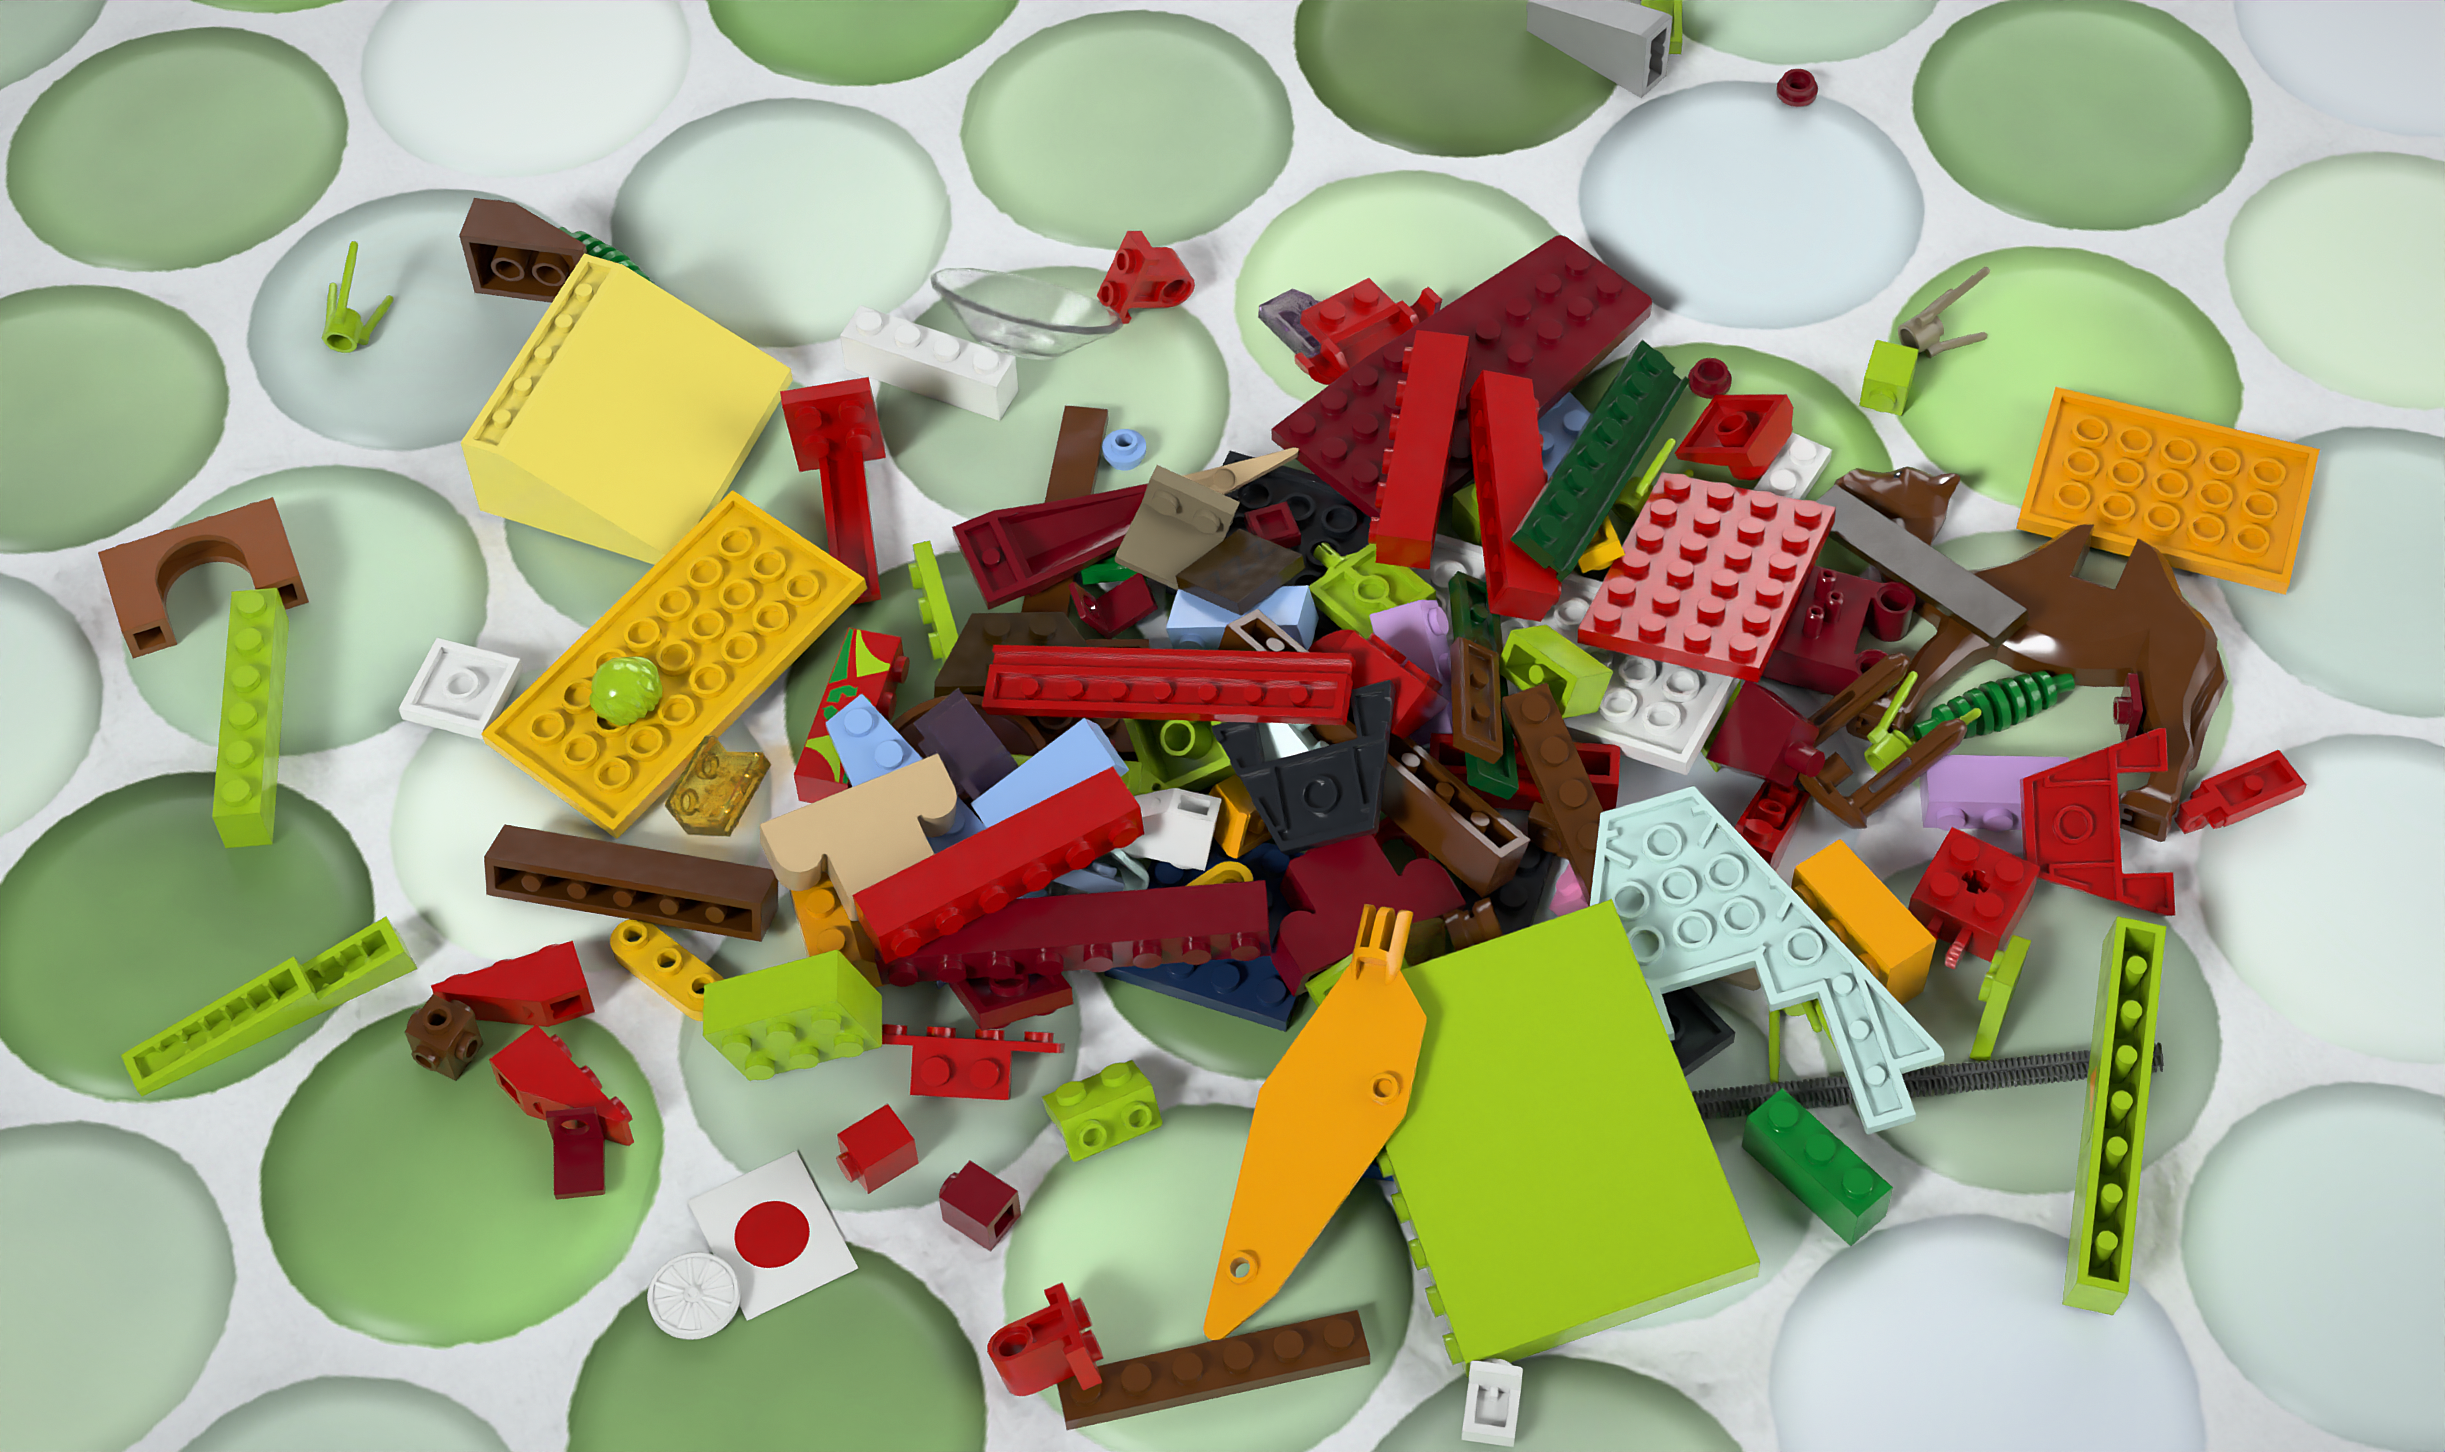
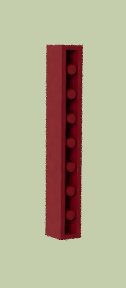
M1262 880L1015 899L1007 903L1001 910L995 913H987L963 925L957 932L951 935H943L921 946L910 956L899 957L885 964L875 948V962L882 985L892 984L906 987L916 982L942 981L957 983L967 978L980 977L1007 979L1013 975L1034 973L1053 976L1063 971L1089 970L1092 972H1104L1114 967L1137 966L1140 968H1154L1160 964L1181 962L1200 965L1210 960L1221 959L1251 961L1261 956H1271L1266 882Z

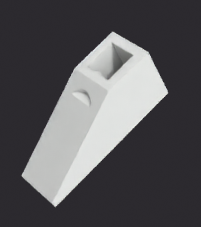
M1178 788L1134 796L1141 807L1145 834L1136 838L1129 846L1120 848V850L1133 858L1147 857L1171 863L1173 866L1181 869L1194 868L1205 871L1221 798Z

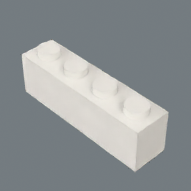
M861 305L840 335L846 370L998 421L1001 420L1019 391L1015 356Z

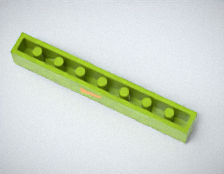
M2119 916L2116 917L2102 944L2062 1305L2108 1315L2115 1314L2129 1292L2166 926Z

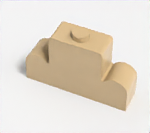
M937 753L761 823L760 844L781 885L794 891L808 890L815 886L821 879V874L826 872L848 918L852 921H859L852 895L934 855L926 837L942 836L953 826L956 815V790Z

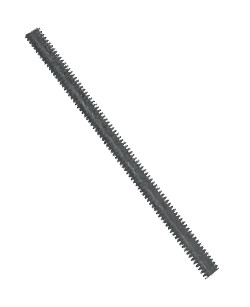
M2159 1042L2157 1044L2154 1043L2152 1061L2154 1072H2157L2158 1066L2160 1071L2163 1072L2162 1045ZM2084 1050V1052L2078 1051V1053L2072 1051V1054L2070 1052L2053 1053V1055L2047 1054V1056L2042 1054L2041 1056L2035 1055V1057L2029 1056V1058L2023 1056V1059L2017 1057V1059L2011 1058V1060L2005 1058V1061L2003 1059L1998 1061L1995 1059L1992 1061L1986 1060V1062L1980 1061V1063L1975 1061L1974 1064L1972 1062H1968V1064L1962 1063V1065L1956 1063V1066L1950 1064V1067L1948 1065H1944V1067L1942 1065L1937 1067L1931 1066V1068L1927 1066L1925 1069L1920 1068L1903 1073L1902 1077L1911 1098H1913L1914 1091H1916L1917 1097H1919L1920 1091H1922L1923 1097H1925L1926 1090H1928L1929 1096H1931L1933 1089L1935 1095L1938 1094V1089H1940L1941 1095H1943L1944 1088L1947 1089V1094H1950V1088H1953V1093H1956V1087H1959V1092L1962 1093V1086H1965L1966 1092H1968V1086H1971L1973 1092L1975 1085H1977V1089L1980 1091L1981 1084H1983L1984 1090H1986L1987 1084H1989L1990 1090H1992L1993 1083H1995L1996 1089H1998L2000 1082L2002 1088H2005V1082L2011 1088V1081L2014 1082V1087H2017V1081H2020V1086H2023V1080H2026V1085L2029 1086L2030 1079H2032L2033 1085H2035L2036 1079H2038L2040 1085L2042 1078H2044L2045 1084H2047L2048 1077H2050L2051 1083L2054 1082V1077H2056L2057 1083H2059L2060 1076H2062L2063 1082H2066L2067 1075L2069 1081H2072V1075L2078 1081L2079 1074L2081 1075V1080H2084V1074H2087L2088 1078L2090 1051ZM1840 1075V1078L1834 1076V1078L1827 1077V1079L1821 1077V1080L1819 1078H1815V1080L1809 1079V1081L1803 1079V1082L1797 1080V1083L1792 1080L1791 1084L1789 1081H1785V1083L1778 1082V1084L1773 1082L1772 1085L1766 1083V1086L1764 1084H1760V1086L1754 1084V1087L1748 1085V1088L1742 1086V1089L1736 1086V1088L1729 1087V1089L1723 1088V1090L1717 1088V1091L1711 1089V1092L1706 1089L1705 1093L1703 1090H1699V1093L1697 1091L1692 1093L1702 1120L1705 1119V1113L1708 1114V1119H1711L1712 1112L1714 1113V1118H1717V1112H1720V1116L1723 1118V1111H1726L1727 1117H1729V1111L1731 1110L1733 1117L1736 1110H1738L1739 1116H1741L1742 1109H1744L1745 1115L1748 1114V1109L1752 1113L1754 1108L1760 1107L1781 1088L1802 1106L1803 1103H1806L1807 1109H1809V1102H1812L1813 1108H1815V1102H1818L1820 1108L1822 1101H1824L1825 1107H1827L1828 1100H1830L1831 1106H1833L1834 1100L1837 1101V1106H1839L1840 1099L1843 1100V1105H1846V1098L1849 1099V1104H1852L1853 1098L1847 1079L1843 1075Z

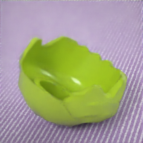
M643 657L612 658L600 665L594 674L591 686L592 693L589 700L591 707L600 717L619 726L628 725L629 723L634 724L638 718H645L647 711H653L655 705L658 704L659 699L662 697V684L657 667L650 660Z

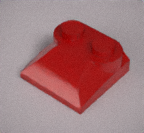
M1787 394L1715 395L1675 451V455L1678 460L1728 466L1732 476L1739 480L1750 481L1758 479L1766 473L1768 467L1792 434L1794 407Z

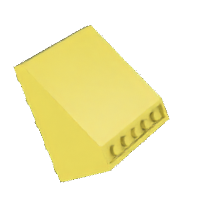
M584 254L461 441L480 511L655 565L721 501L781 401L780 391L787 390L793 381L791 368L626 266Z

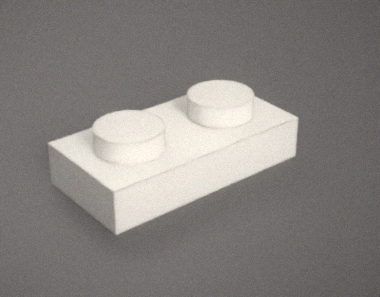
M1792 432L1785 445L1754 488V491H1768L1775 495L1804 500L1830 462L1832 449Z

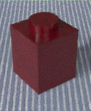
M971 1160L968 1161L959 1173L954 1172L949 1175L939 1192L943 1221L990 1252L1021 1215L1018 1190Z

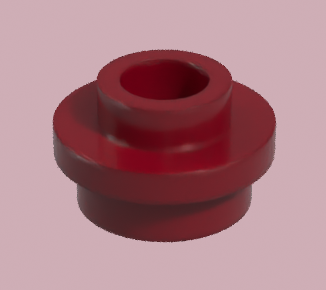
M1791 69L1785 72L1778 81L1776 93L1783 103L1794 107H1802L1811 104L1816 99L1818 85L1814 76L1809 71Z

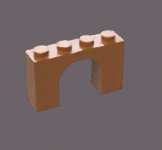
M273 497L98 552L121 632L133 659L177 645L166 608L167 595L173 583L182 574L202 564L225 562L243 568L251 575L256 590L277 588L285 610L309 602Z

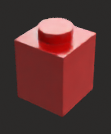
M889 1104L884 1105L837 1134L841 1154L836 1156V1160L841 1171L851 1183L858 1180L868 1194L919 1164L915 1139Z

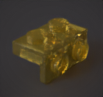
M705 735L666 800L665 807L687 835L730 837L772 764L763 752H727L716 736Z

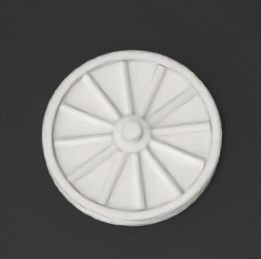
M692 1252L674 1257L658 1269L650 1282L647 1301L651 1316L661 1330L676 1338L694 1340L711 1336L723 1329L737 1312L741 1294L737 1276L727 1262L709 1253Z

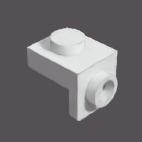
M1496 1358L1486 1359L1483 1362L1471 1361L1461 1440L1514 1447L1523 1368L1512 1366L1511 1363Z

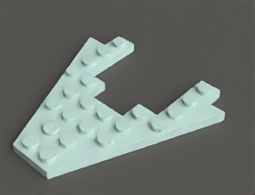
M1695 786L1600 814L1590 906L1610 899L1613 900L1670 1041L1675 1040L1674 1030L1662 994L1755 967L1770 1012L1818 998L1866 1135L1915 1121L1916 1113L1902 1074L1944 1062L1945 1055L1942 1047Z

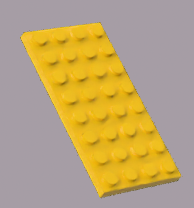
M732 490L481 733L483 740L493 750L615 839H618L867 589L865 578ZM643 657L650 660L657 667L662 684V697L659 699L658 704L655 705L653 711H647L645 718H638L634 724L616 725L597 715L591 707L589 697L592 693V678L599 666L612 658Z

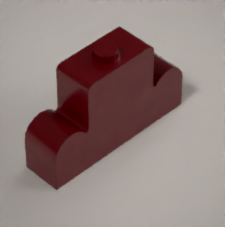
M1372 834L1310 849L1304 855L1289 862L1280 883L1279 889L1293 912L1283 918L1271 944L1270 957L1292 996L1295 997L1308 991L1305 983L1353 953L1364 904L1374 905L1376 914L1380 907L1393 908L1396 918L1400 910L1413 912L1406 947L1447 930L1443 913L1454 909L1463 911L1467 903L1446 870L1432 859H1414L1406 864L1401 876H1398Z

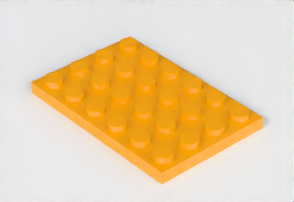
M2055 387L2016 529L2054 538L2073 526L2091 524L2094 525L2090 546L2092 548L2130 557L2137 539H2140L2157 548L2165 556L2171 567L2286 595L2320 449Z

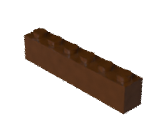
M506 824L503 825L484 856L486 895L759 942H762L779 909L778 879L773 869Z

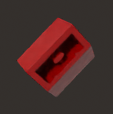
M1353 631L1337 652L1351 653L1356 660L1355 668H1352L1351 675L1353 680L1352 689L1387 680L1393 682L1396 693L1391 732L1402 739L1411 735L1444 710L1450 702L1438 693L1443 684L1409 660L1403 666L1402 664L1407 657L1373 632L1368 639H1365Z

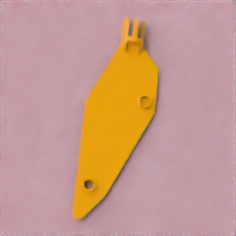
M1364 904L1351 963L1259 1089L1203 1326L1204 1334L1212 1341L1226 1338L1278 1293L1406 1116L1427 1022L1425 1013L1401 972L1413 912L1400 910L1396 918L1393 908L1380 907L1376 914L1374 905ZM1248 1263L1250 1265L1249 1272L1244 1277H1236L1237 1268L1241 1264Z

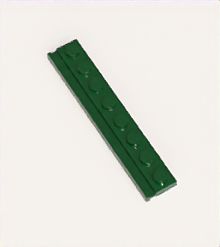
M1643 339L1632 349L1510 538L1512 542L1543 568L1546 569L1548 566H1551L1559 574L1556 578L1560 582L1573 571L1690 381L1686 376L1680 379L1674 374L1675 367L1666 360L1661 352L1653 349Z

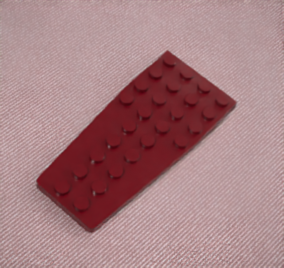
M1563 235L1555 236L1364 358L1271 429V440L1284 450L1298 448L1296 460L1370 518L1372 516L1380 517L1381 509L1375 508L1378 482H1387L1388 475L1382 474L1385 447H1394L1395 441L1389 440V428L1392 413L1400 414L1401 407L1396 406L1395 402L1398 381L1407 380L1408 375L1402 373L1405 347H1413L1416 330L1469 336L1468 366L1443 496L1444 502L1475 478L1466 396L1482 370L1532 379L1534 398L1539 401L1538 421L1650 317L1652 299L1568 237Z

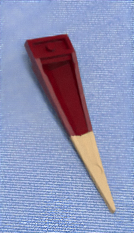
M1290 448L1221 467L1183 475V477L1223 495H1227L1297 458L1299 449ZM1148 483L1075 498L993 510L953 526V536L988 610L1027 594L1032 597L1116 553L1142 503Z

